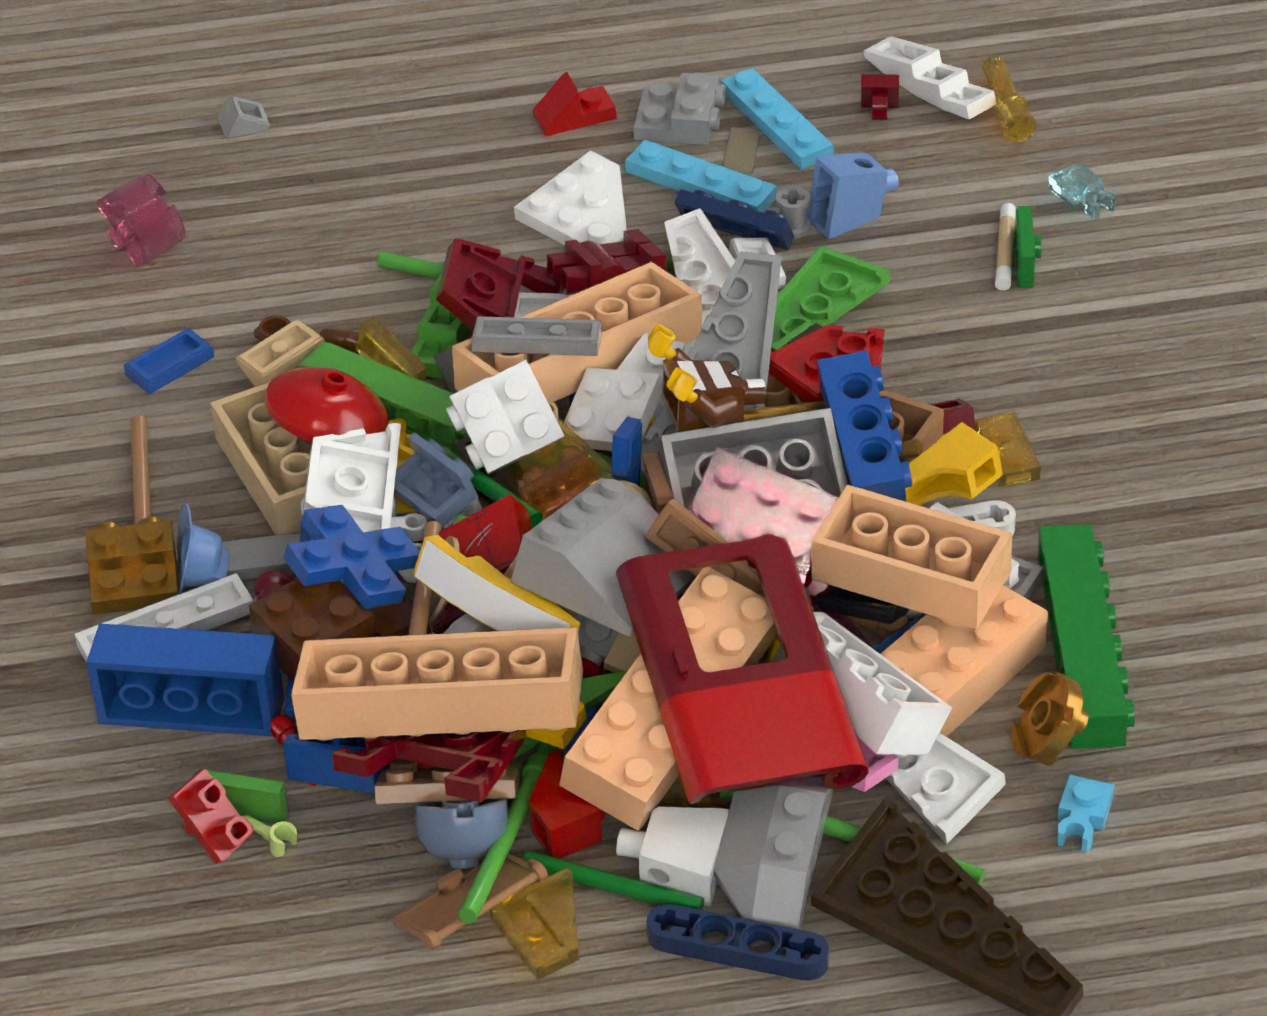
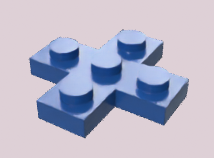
M342 504L304 511L301 525L312 540L287 544L283 557L303 586L343 580L363 609L402 602L406 588L394 574V571L415 568L420 551L400 526L363 532Z

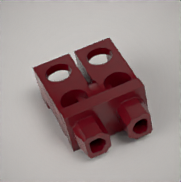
M639 229L624 231L623 241L598 244L594 241L579 243L577 240L565 241V252L547 254V277L551 281L560 280L561 291L565 295H572L650 262L666 271L667 255L657 245L651 243V240Z

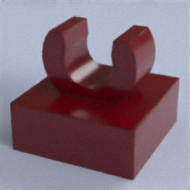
M861 74V107L872 108V120H887V108H899V75Z

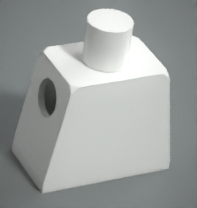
M659 806L653 809L646 831L627 828L620 829L616 847L617 856L639 859L640 881L703 897L704 906L711 907L718 884L714 876V867L729 809Z

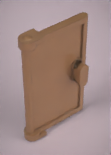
M508 853L479 916L534 881L540 883L546 879L548 874L545 867L534 859H530L527 862ZM483 862L464 874L462 869L459 868L436 881L438 890L392 918L393 924L420 938L423 945L431 950L441 945L442 939L467 924L460 920L458 913Z

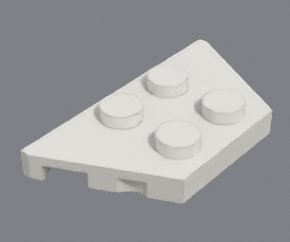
M387 424L386 431L367 435L363 428L348 431L343 435L330 434L313 437L302 513L308 509L342 504L363 532L390 528L401 424Z

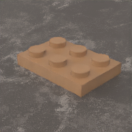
M403 759L393 760L390 762V767H384L375 784L376 804L460 801L467 799L446 795L444 777L454 770L441 767L420 768L417 766V762ZM511 761L486 799L516 798L521 781L520 761Z

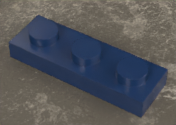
M680 189L674 202L680 215L700 208L712 227L720 231L745 238H768L771 245L789 250L794 239V234L788 220L782 214L772 210H766L765 213L752 210L748 205L737 200H730L729 203L717 200L711 194L701 190H695L692 193Z

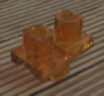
M572 445L560 452L558 457L560 464L545 472L543 467H535L523 474L524 485L519 487L518 491L526 503L543 514L542 521L600 478H603L585 449L580 451L576 446Z

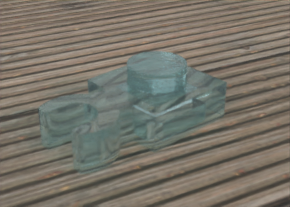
M1081 162L1049 176V189L1072 208L1080 204L1084 205L1085 213L1090 218H1099L1100 206L1106 207L1110 212L1115 210V195L1105 190L1104 181Z

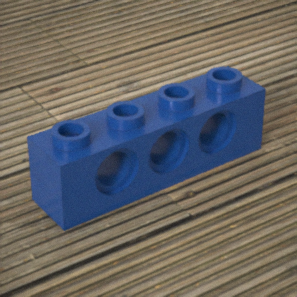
M867 350L817 360L819 388L825 409L831 408L847 484L906 502V488L912 487V477L908 462H900L898 455L903 454L898 429L890 430L889 423L893 422L892 408L889 398H881L879 391H884V385L879 365L872 367Z

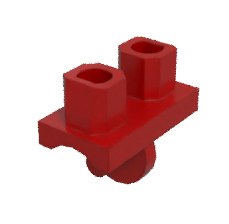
M203 768L194 773L183 786L167 798L184 820L182 824L184 831L187 834L193 833L215 864L222 863L253 835V827L245 816H240L225 796L226 790L218 779H213L206 768Z

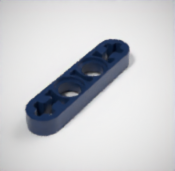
M674 904L657 906L647 916L648 941L656 950L665 953L806 981L820 978L828 969V943L821 935L813 932ZM668 925H674L670 928L669 931H662L665 930ZM690 928H693V937H687L690 936ZM719 931L724 933L727 938L721 943L710 944L705 942L702 936L707 932ZM758 940L770 942L774 946L766 953H755L748 948L752 942ZM782 947H787L786 956H782ZM806 953H812L809 960L801 959Z

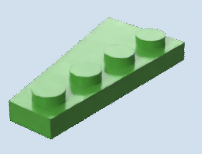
M820 246L777 295L771 352L788 345L790 340L816 323L824 327L839 319L889 284L890 270Z

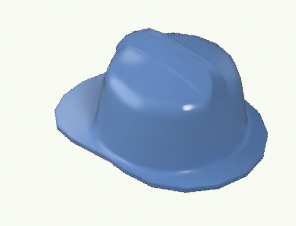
M184 503L180 511L177 535L178 564L181 579L179 594L182 593L184 588H198L227 577L229 551L222 543L221 536L193 524L189 505Z

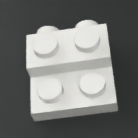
M527 360L449 396L453 405L446 408V411L457 432L465 428L472 442L465 449L475 469L478 470L484 467L488 475L565 437Z

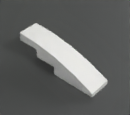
M890 36L863 51L864 57L885 75H899L900 86L944 111L970 120L997 104L994 90L969 84L967 70L943 64L939 49Z

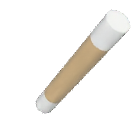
M1005 203L1000 208L995 287L1001 291L1008 290L1011 286L1016 207L1011 203Z

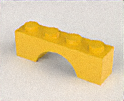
M961 422L950 432L942 435L935 444L908 463L912 477V487L906 488V502L921 506L926 502L941 497L975 498L1003 475L997 445Z

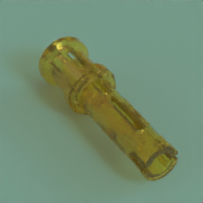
M995 56L994 61L997 66H993L991 59L988 58L982 65V71L987 78L991 90L995 92L997 103L994 112L998 121L1002 123V132L1010 142H1024L1033 136L1036 130V122L1033 116L1028 113V103L1022 95L1017 94L1005 61L1001 57Z

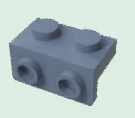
M413 433L408 437V440L415 453L396 469L394 495L416 512L423 515L428 521L439 522L443 528L478 497L470 481L474 475L461 459L451 460L435 440L430 439L427 442L416 433Z

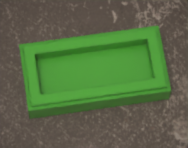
M207 770L213 779H218L226 790L225 796L240 816L250 815L259 821L272 823L286 821L289 811L283 781Z

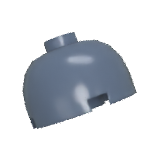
M505 798L485 799L481 803L471 800L415 803V825L419 840L424 848L435 857L449 859L450 867L452 868L478 866V858L486 856L490 847L506 830L508 807Z

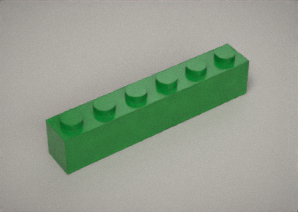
M1091 524L1039 527L1037 559L1039 566L1043 567V579L1041 582L1046 610L1048 611L1057 672L1075 679L1079 683L1083 694L1082 709L1088 713V722L1084 731L1078 736L1073 735L1070 747L1071 749L1125 746L1127 727H1134L1135 724L1134 704L1132 700H1125L1124 694L1128 693V674L1126 667H1119L1118 661L1122 660V644L1120 635L1112 634V629H1115L1116 615L1114 603H1106V598H1109L1110 594L1108 572H1100V567H1103L1104 563L1102 542L1094 541Z

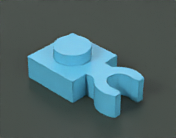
M1069 775L1058 807L1057 820H1060L1057 830L1058 846L1063 847L1068 836L1078 835L1082 838L1081 851L1087 852L1090 850L1093 842V828L1099 830L1104 828L1114 798V784Z

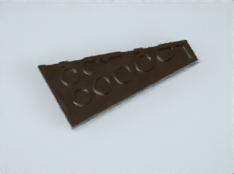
M888 795L885 796L810 895L813 907L1027 1016H1070L1083 997V985L1045 948H1039L1023 933V926L1011 915L1007 917L994 904V898L946 852H940L925 837V831L914 821L910 823L898 811L897 804Z

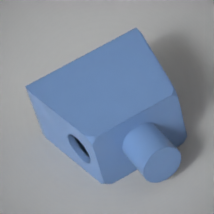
M864 152L816 157L810 193L811 203L808 207L807 217L810 219V223L827 239H832L871 222L881 214L884 194L897 190L899 186L898 176L892 168L885 169L869 154Z

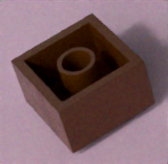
M297 578L249 605L252 634L275 635L280 669L293 682L295 681L304 641L376 637L374 614L368 608L363 609L354 595L340 581L303 586Z

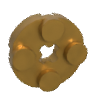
M1049 672L1041 674L1028 686L1017 706L1024 710L1021 723L1013 721L1011 729L1012 744L1015 751L1046 766H1051L1057 761L1060 753L1069 744L1073 735H1080L1088 722V713L1082 709L1083 694L1079 683L1075 679L1056 672L1057 675Z

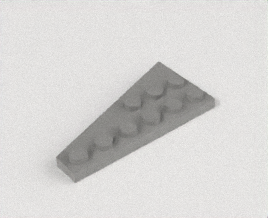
M740 251L719 291L717 301L701 326L698 338L687 354L691 360L733 362L742 380L763 379L767 390L782 256ZM664 403L653 425L650 426L644 437V443L641 447L640 478H644L643 468H645L642 462V453L657 451L658 454L661 435L678 433ZM765 403L758 405H744V410L764 408Z

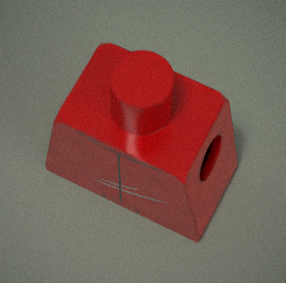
M510 494L440 531L439 535L444 540L449 536L457 538L460 553L466 558L480 556L504 575L519 552L523 535L532 529L528 509Z

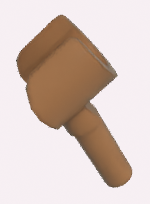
M906 616L892 624L848 617L850 622L876 631L881 641L908 623Z

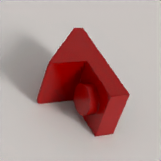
M565 72L535 106L533 115L546 137L616 119V106L604 86L587 88L579 92L568 72Z

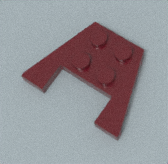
M455 238L447 250L436 301L474 331L476 319L479 316L514 317L521 285L536 293L558 294L560 291V280L551 281L547 277V268L534 265L535 261L533 258L522 255L518 260L500 256V249Z
M485 731L468 734L441 733L425 734L417 737L409 735H398L396 737L380 736L365 739L366 748L349 754V749L346 747L332 753L334 771L366 778L397 758L417 762V766L420 768L441 767L454 771L444 777L446 795L481 803L486 799L525 741L526 731Z

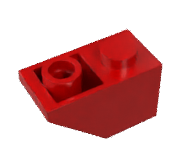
M556 750L548 754L529 799L531 832L548 856L561 859L602 841L601 821L605 819V813L598 807L559 786L564 759Z

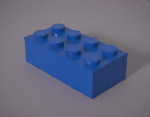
M99 623L86 662L99 724L272 736L270 728H272L271 721L274 717L280 715L284 701L275 635Z

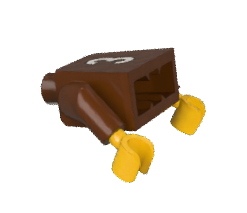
M661 324L655 325L648 335L650 353L659 358H666L663 360L662 400L678 433L743 422L744 405L765 403L766 388L763 379L742 380L734 363L730 361L691 360L680 348L672 349L670 347L675 341L676 336L671 330Z

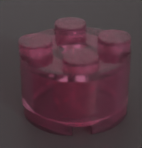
M148 173L135 177L97 200L98 208L111 224V227L107 229L111 241L118 249L125 246L130 259L137 267L177 245L186 235L177 209L174 205L168 207L162 198L167 193L159 182Z

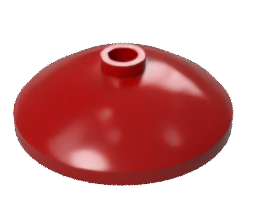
M299 367L283 372L270 381L264 398L268 413L282 428L312 443L313 437L330 434L343 435L348 431L363 428L366 435L384 432L389 420L384 404L371 388L353 376L331 368Z

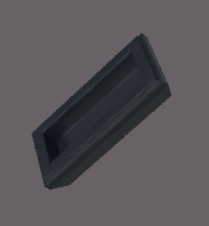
M831 586L814 597V601L821 611L892 624L905 616L909 611L908 608L836 586Z

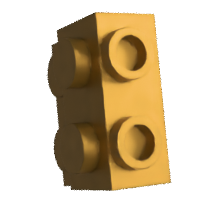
M146 517L139 524L119 526L113 522H104L94 530H86V552L93 615L142 609L179 595L176 547L171 520L162 521L157 517Z

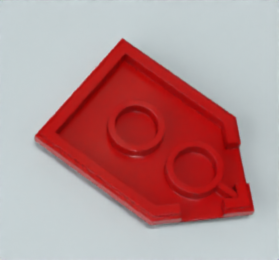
M826 325L770 354L768 373L806 402L822 401L817 360L867 350L872 367L879 365L881 370L885 329L868 328L867 333L844 332L843 326Z

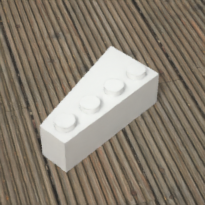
M813 612L856 735L876 754H895L900 757L928 755L952 707L824 612ZM782 643L774 657L778 661L786 659Z

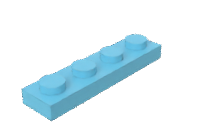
M753 68L721 80V85H725V96L801 170L814 165L816 157L833 155V144Z
M644 140L625 160V172L677 191L682 189L694 193L695 190H701L711 194L720 201L729 203L730 200H737L748 205L752 210L763 213L774 202L777 194V185L648 140Z

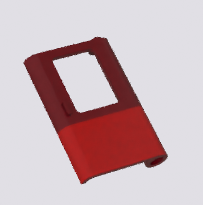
M764 534L754 539L631 558L617 568L615 573L689 804L698 803L704 796L715 792L822 774L824 785L830 789L848 788L866 778L869 769L791 548L784 537ZM747 561L748 565L757 571L786 659L715 672H705L698 664L669 574L674 571Z

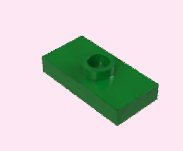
M1018 206L1015 212L1014 233L1017 285L1020 288H1034L1035 259H1041V235L1033 234L1032 206Z

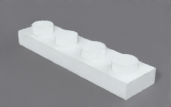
M237 573L102 624L207 631L249 615V605L253 603V599ZM98 625L74 634L77 647L86 662Z

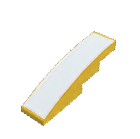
M439 535L424 538L412 575L443 599L479 622L496 631L577 627L578 632L581 623L556 603L511 583L512 578L508 579L482 557L466 558Z

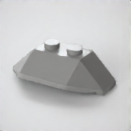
M808 776L750 786L734 792L714 867V876L742 918L800 930L834 790L827 788L822 778Z

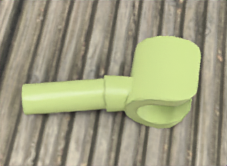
M250 815L245 816L253 827V831L269 841V850L273 856L281 857L285 855V844L281 840H287L292 845L297 844V830L293 824L281 821L273 824L271 827Z

